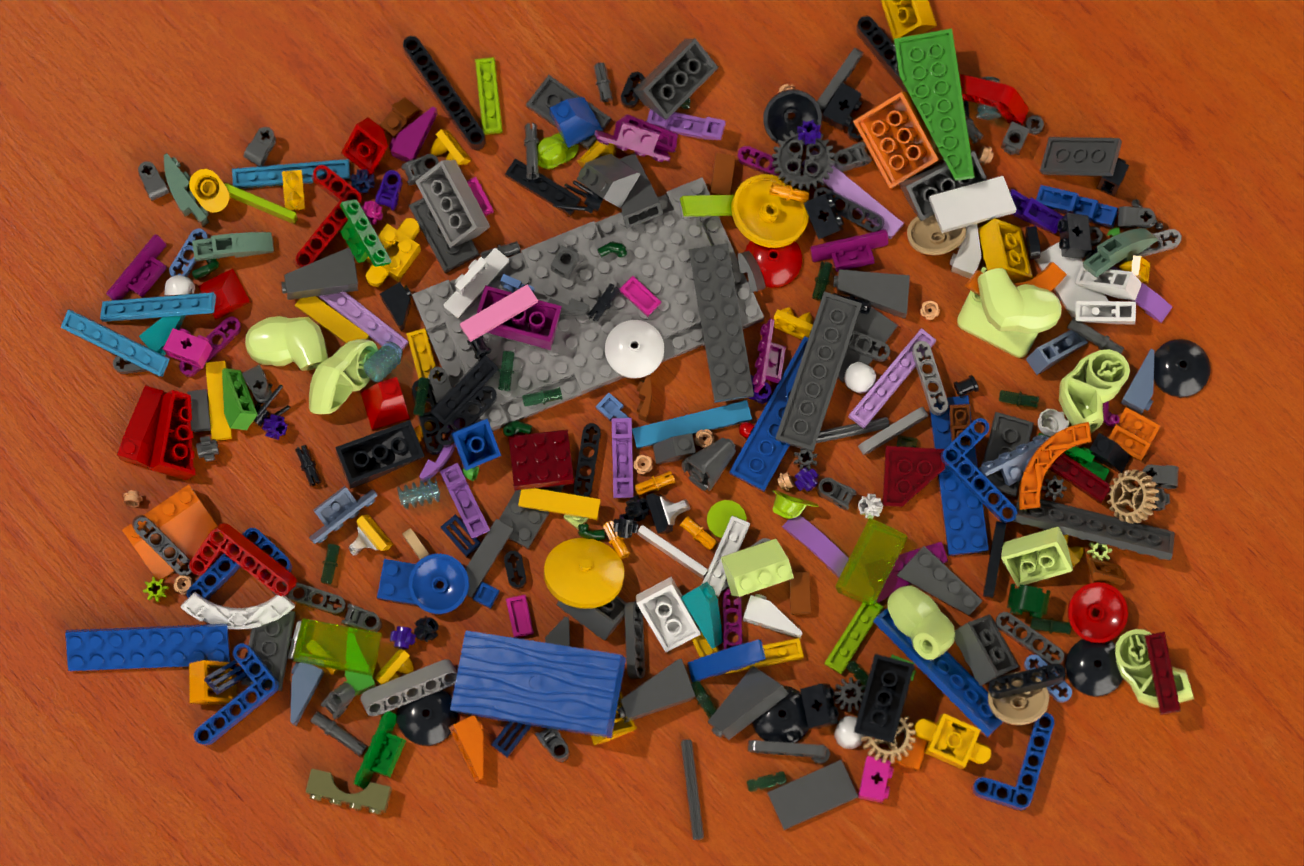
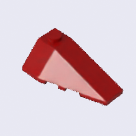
M144 386L117 453L120 460L150 469L164 395L163 390Z

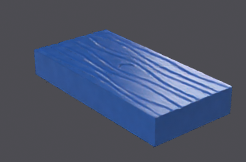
M465 630L450 710L459 714L612 738L626 658L620 654Z

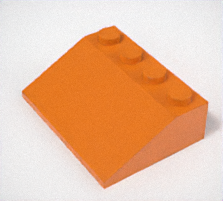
M908 91L898 93L853 121L890 189L944 160Z
M189 484L144 514L190 560H192L209 533L217 527V524ZM139 521L138 529L142 527L148 533L150 530L145 525L146 521ZM132 523L122 529L158 582L160 579H164L175 572L135 532ZM157 533L153 534L150 538V542L153 544L161 541V535ZM168 547L164 551L166 557H172L175 554L173 547ZM177 558V560H175V561L180 565V567H182L183 565L186 564V563H182V562L179 560V558Z

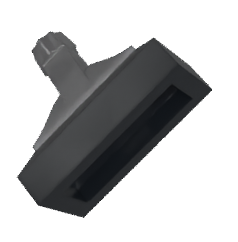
M652 493L646 496L658 534L673 532L675 518L682 512L691 509L686 499L673 503L661 494Z

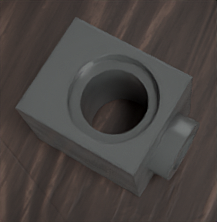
M1011 122L1001 148L1008 154L1019 155L1030 129ZM1016 137L1019 139V142L1012 143L1009 138Z
M561 245L550 265L551 271L569 279L579 261L578 251L571 246L565 247ZM564 257H569L571 259V262L569 264H563L561 262V259Z

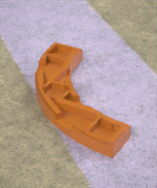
M1050 262L1033 279L1013 284L1016 287L1029 284L1051 291L1067 274L1054 262ZM976 270L965 286L980 296L978 277L983 273L980 270Z
M1089 422L1076 424L1057 432L1035 451L1021 479L1019 510L1040 508V491L1047 470L1058 456L1066 450L1080 444L1092 442Z

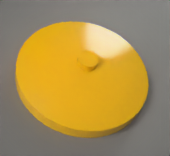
M761 174L745 180L735 192L731 205L734 222L746 238L758 245L769 248H780L790 245L802 235L808 223L809 215L803 204L804 202L792 199L786 201L785 198L770 195L769 191L772 183L784 186L785 179L779 181V176Z
M574 538L560 543L549 553L544 566V580L552 595L564 604L583 609L596 608L609 603L619 594L624 581V566L618 554L605 543L594 539Z

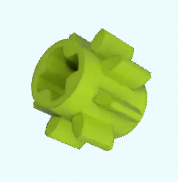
M152 577V582L148 583L145 581L147 589H144L143 592L149 593L147 598L149 601L154 597L159 602L160 597H167L164 592L169 587L162 585L164 583L163 579L157 582L156 578ZM155 585L160 588L157 590V594L151 591L155 588Z

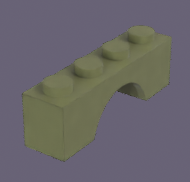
M312 768L306 788V794L310 795V799L321 801L322 798L329 799L330 804L341 806V803L349 804V808L361 810V807L369 809L370 813L380 815L381 812L386 813L392 791L390 786L370 782L359 793H344L336 787L332 773Z

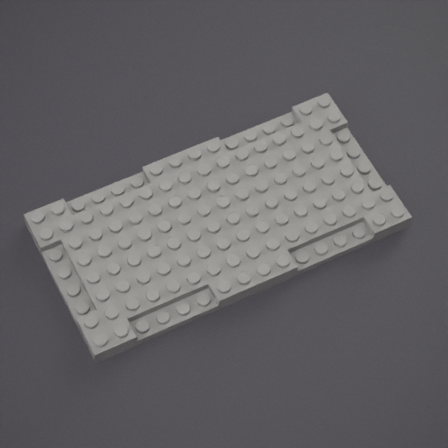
M703 177L667 191L665 195L658 197L663 212L658 217L627 229L621 212L596 223L593 221L523 249L521 253L508 258L509 263L488 286L504 290L500 280L503 274H506L521 281L524 285L528 284L534 287V295L538 300L548 302L552 298L569 305L571 298L590 305L591 311L597 303L596 299L602 296L610 283L615 285L613 290L615 287L620 289L634 276L661 301V304L647 317L619 292L610 303L611 307L604 311L598 322L593 321L594 316L590 319L587 314H560L551 350L489 333L483 334V340L487 348L491 349V353L487 356L499 370L482 388L484 386L493 387L496 390L497 399L475 423L488 419L492 431H495L513 421L522 420L625 378L611 368L605 355V343L609 333L622 322L641 320L654 326L664 342L662 362L705 345L689 249L728 243L742 329L764 321L763 313L753 292H750L749 282H747L744 273H740L738 259L719 216L684 217L680 202L682 196L710 195ZM609 242H617L626 246L627 255L620 258L617 256V253L611 252L601 258L597 249ZM561 245L565 247L571 246L579 254V261L569 279L551 271L550 265ZM564 257L561 259V262L563 264H569L571 262V259L569 257ZM457 279L452 281L446 280L412 294L441 367L445 369L452 387L479 360L475 359V353L471 345H468V338L460 328V323L476 315L483 294L482 292L459 318H456L444 308V303L456 291L455 281ZM632 343L631 347L635 349L638 347V344ZM484 392V399L480 401L478 398L477 401L484 407L483 401L487 398L492 399V392ZM471 405L468 408V412L472 415L477 414L480 410L477 405Z

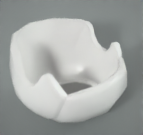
M182 275L172 276L166 281L164 295H187L191 292L194 294L195 285L188 277Z
M862 362L853 363L845 372V384L854 392H868L875 384L876 373L867 364Z
M1046 409L1041 412L1037 422L1039 430L1047 437H1051L1067 428L1070 423L1069 420L1065 419L1064 412H1058L1055 409Z
M846 716L836 726L834 737L837 744L845 749H854L863 742L861 737L865 735L854 733L857 717Z

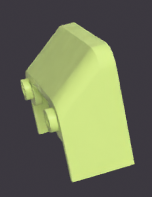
M983 267L981 272H986L987 268ZM971 290L957 318V324L960 329L1017 358H1023L1028 354L1038 333L1025 334L1017 331L997 330L987 321L981 297Z

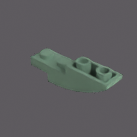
M166 153L164 155L165 175L175 202L185 217L192 212L198 222L204 227L209 223L207 219L209 214L202 206L199 207L195 203L197 199L190 191L189 186L190 176L186 171L182 173L178 168L181 165L175 157L170 158Z
M1145 228L1120 233L1098 245V252L1085 260L1083 267L1097 278L1122 259L1130 261L1133 255L1137 256L1157 242L1158 239Z
M271 232L221 234L207 239L192 241L195 261L230 256L237 258L274 252Z

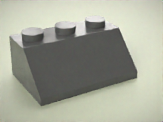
M608 154L586 162L576 180L604 200L621 208L640 173L614 155Z
M618 596L603 606L589 609L572 607L561 601L557 603V606L564 612L571 615L604 641L614 632L625 617L626 602Z
M990 614L970 621L955 630V643L960 648L965 661L968 663L980 686L990 683L991 680L1019 667Z

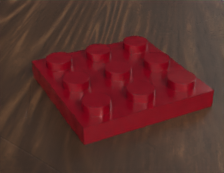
M568 429L509 436L514 491L574 484Z

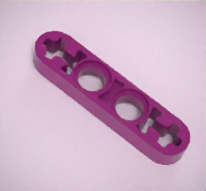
M743 146L739 149L737 157L742 165L764 174L780 175L774 174V170L777 167L772 166V162L776 161L772 159V155L750 146ZM749 152V156L754 159L755 155H758L756 163L753 164V159L749 157L746 160L743 159L742 154ZM761 159L769 160L770 165L766 168L759 165ZM795 165L788 166L790 171L791 169L794 171L798 169ZM801 168L800 174L804 175V169Z
M226 318L206 337L213 348L206 363L214 358L239 334L241 324L237 318ZM236 323V329H230L229 331H227L229 329L228 324ZM222 329L224 330V332L227 333V335H229L227 338L225 334L221 332ZM216 335L223 337V342L219 345L212 343V339ZM183 361L179 365L182 374L187 377H192L201 370V368L192 365V371H185V364L188 363Z
M727 589L723 594L724 650L727 649V646L735 647L742 644L741 596H735L737 599L734 600V607L738 606V609H726V606L730 607V599H726L731 593L730 589ZM728 613H736L738 620L735 623L728 622L726 618ZM730 632H735L738 635V641L735 643L729 642L727 635Z

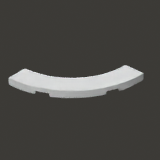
M196 592L181 605L184 611L200 621L210 624H228V629L237 630L256 628L276 621L295 607V604L285 595H276L256 606L229 608L214 604Z

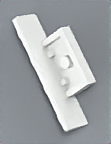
M496 248L485 259L482 257L478 261L475 259L469 265V271L465 275L461 274L455 281L456 291L444 303V308L456 318H459L483 292L485 285L488 286L509 263V259Z

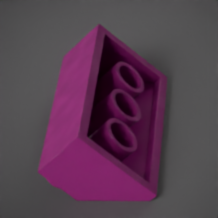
M485 285L477 313L512 294V292ZM538 300V303L487 333L551 350L562 306Z

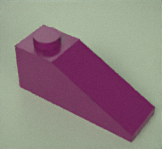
M431 107L398 133L397 138L392 139L389 149H391L393 157L405 162L416 160L437 116V109L435 107Z
M628 114L616 122L614 136H617L621 122L624 121L658 132L660 135L655 149L675 152L678 134Z

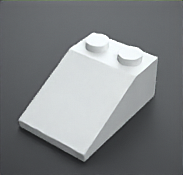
M672 577L636 595L637 605L665 652L701 635L694 618L681 599L682 594Z

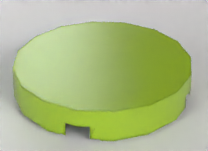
M723 500L710 508L707 515V525L715 537L722 539L731 516L746 521L745 511L740 504L731 500Z

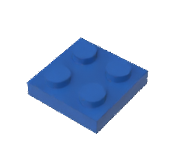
M384 559L377 599L417 606L409 591L410 573L416 564Z

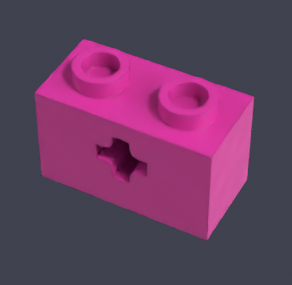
M173 328L163 350L172 358L203 369L213 348L207 338L201 335L195 337L185 329L177 330Z
M867 756L858 798L882 803L884 798H888L890 786H886L887 779L892 778L894 767L890 766V760L882 763L880 758L876 761L874 760L875 757ZM875 775H879V779L882 780L879 781L878 785L874 784V780L871 779Z

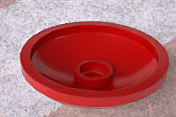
M752 241L746 246L745 251L751 252L760 267L766 288L786 286L798 276L802 266V252L796 241L780 248L764 247ZM775 253L777 257L771 258L770 254Z
M1100 582L1086 584L1073 594L1069 602V623L1073 631L1086 641L1093 643L1110 641L1122 632L1127 623L1128 607L1126 600L1120 591L1109 584ZM1093 609L1098 610L1097 616L1092 615Z

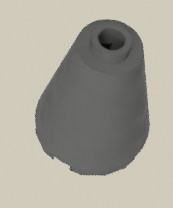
M728 438L719 439L686 458L681 464L684 473L686 471L689 472L691 475L689 480L698 488L710 491L735 454V444Z

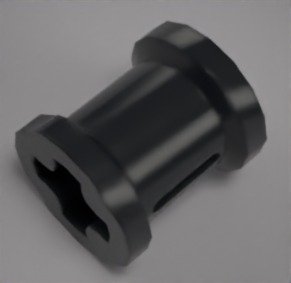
M483 335L471 342L467 340L468 345H471L475 353V359H480L483 355L491 353V349L487 348L483 340Z
M970 375L969 378L963 381L953 383L956 393L960 398L972 391H979L973 375Z

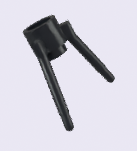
M573 181V184L583 191L568 184L564 185L565 188L586 197L584 204L587 207L553 204V207L586 211L592 214L593 210H599L603 198L579 182Z
M279 385L263 406L259 402L256 404L255 409L258 415L254 422L260 427L264 424V419H268L267 416L270 414L265 409L277 396L283 385ZM287 405L283 409L276 412L274 415L280 416L285 411L290 409V406Z

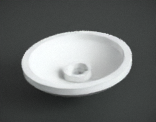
M628 320L622 322L612 329L606 339V359L611 368L621 376L627 378L648 376L659 367L663 360L664 342L662 336L654 326L645 321ZM637 343L638 347L634 349L631 347V344Z

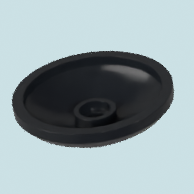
M797 89L785 90L773 96L767 103L763 115L765 130L769 137L777 144L778 140L784 142V134L790 137L791 130L794 134H797V127H802L803 121L813 120L820 127L822 122V114L817 101L810 94ZM794 113L795 116L794 118L790 119L788 118V114Z
M1175 339L1164 343L1155 352L1154 382L1164 393L1174 397H1189L1198 393L1206 385L1211 371L1210 361L1205 351L1196 343L1184 339ZM1184 362L1186 367H1180L1179 363Z
M1081 639L1073 645L1066 657L1065 670L1068 680L1076 690L1088 696L1098 697L1107 695L1118 688L1123 678L1117 667L1116 644L1111 640L1103 643H1093ZM1099 661L1101 663V667H1095L1094 662Z
M783 686L788 695L754 720L752 725L758 736L764 741L797 743L809 730L801 692L792 687ZM784 711L786 716L780 717L778 712Z
M442 689L398 707L397 723L402 734L411 742L422 746L436 745L447 739L451 735L449 727L457 723V713L450 710L452 697ZM423 711H430V715L424 717L422 715Z

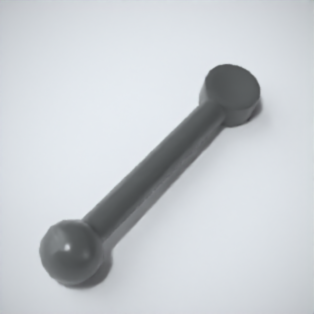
M1134 199L1132 201L1133 207L1143 208L1139 205V200ZM1146 214L1148 219H1152L1149 214ZM1156 221V229H1163V224Z

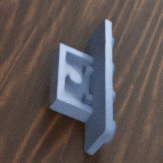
M1038 435L1032 439L1033 441L1027 444H1020L1011 452L1000 454L998 459L987 461L978 469L985 476L1001 470L1006 485L1010 486L1022 479L1030 458L1050 437Z
M345 486L313 509L324 526L311 535L309 539L314 544L323 542L328 537L327 534L333 530L337 531L348 518L356 517L360 513L359 510L364 506L368 507L374 503L375 498L378 496L374 490H370L356 501Z

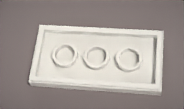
M1003 176L929 196L930 204L942 233L1016 213L1015 204Z
M1059 242L1041 252L1040 259H1034L1041 271L1050 262H1054L1067 274L1054 288V291L1072 318H1076V301H1108L1105 294L1075 284L1080 269L1083 266V260L1062 257Z

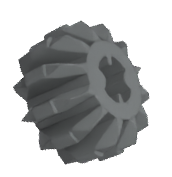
M852 677L849 678L848 684L845 679L841 680L843 686L836 684L835 688L839 691H835L834 696L839 698L835 700V704L842 702L841 710L845 708V705L848 706V712L852 711V706H854L856 711L860 709L858 703H862L864 696L862 691L865 690L866 686L858 687L861 682L859 679L855 684H853ZM850 691H853V696L856 697H851L850 699H848L847 694H845V692L849 693Z

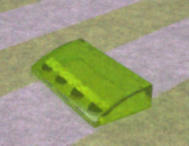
M869 518L835 585L838 593L874 606L908 536L888 525Z
M303 618L293 658L296 662L373 676L382 634Z

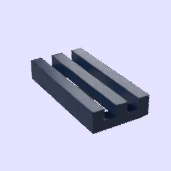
M455 514L440 528L467 558L481 543L476 537L472 539L475 543L473 546L452 523L456 521L471 538L465 524ZM446 527H451L469 548L467 551Z
M235 660L209 674L204 679L217 695L246 678L247 673H242V668L236 666L237 662ZM231 670L230 672L226 673L225 675L221 676L220 678H218V679H216V680H214V681L212 682L213 679H215V678L219 677L220 675L224 674L225 672ZM237 674L235 678L217 688L216 685Z
M508 722L491 746L508 758L532 725L524 724L526 727L509 749L505 751V747L523 725L518 723L504 743L499 746L498 743L514 724V722Z

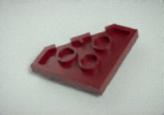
M886 446L883 506L903 507L945 469V464L941 460V453L944 449Z

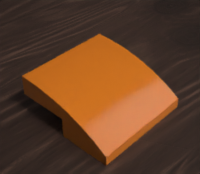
M1125 407L1120 416V422L1115 425L1109 439L1116 442L1129 455L1142 461L1161 426Z
M904 732L896 737L898 749L904 744ZM912 735L910 737L916 739L915 743H910L913 749H906L909 754L907 757L901 754V761H898L894 756V763L919 770L928 742L918 738L916 735ZM881 744L880 749L892 751L886 744Z

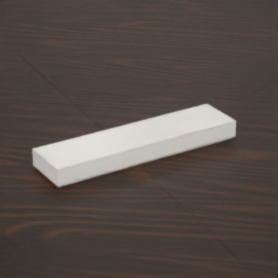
M731 516L703 580V583L708 582L713 587L715 595L718 597L727 579L721 557L739 551L750 526L749 522Z
M641 525L638 530L640 537L700 578H705L708 571L707 568Z

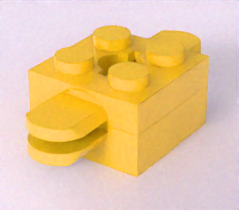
M406 218L398 229L386 224L379 234L378 238L389 255L391 263L375 267L369 256L367 257L366 261L372 264L366 272V279L371 286L379 287L387 276L399 282L421 252L420 245L413 241L420 231L419 224L415 219Z
M943 713L940 715L937 724L927 719H921L914 725L915 735L929 742L925 753L957 768H965L968 760L977 764H984L991 757L990 748L976 741L981 729Z

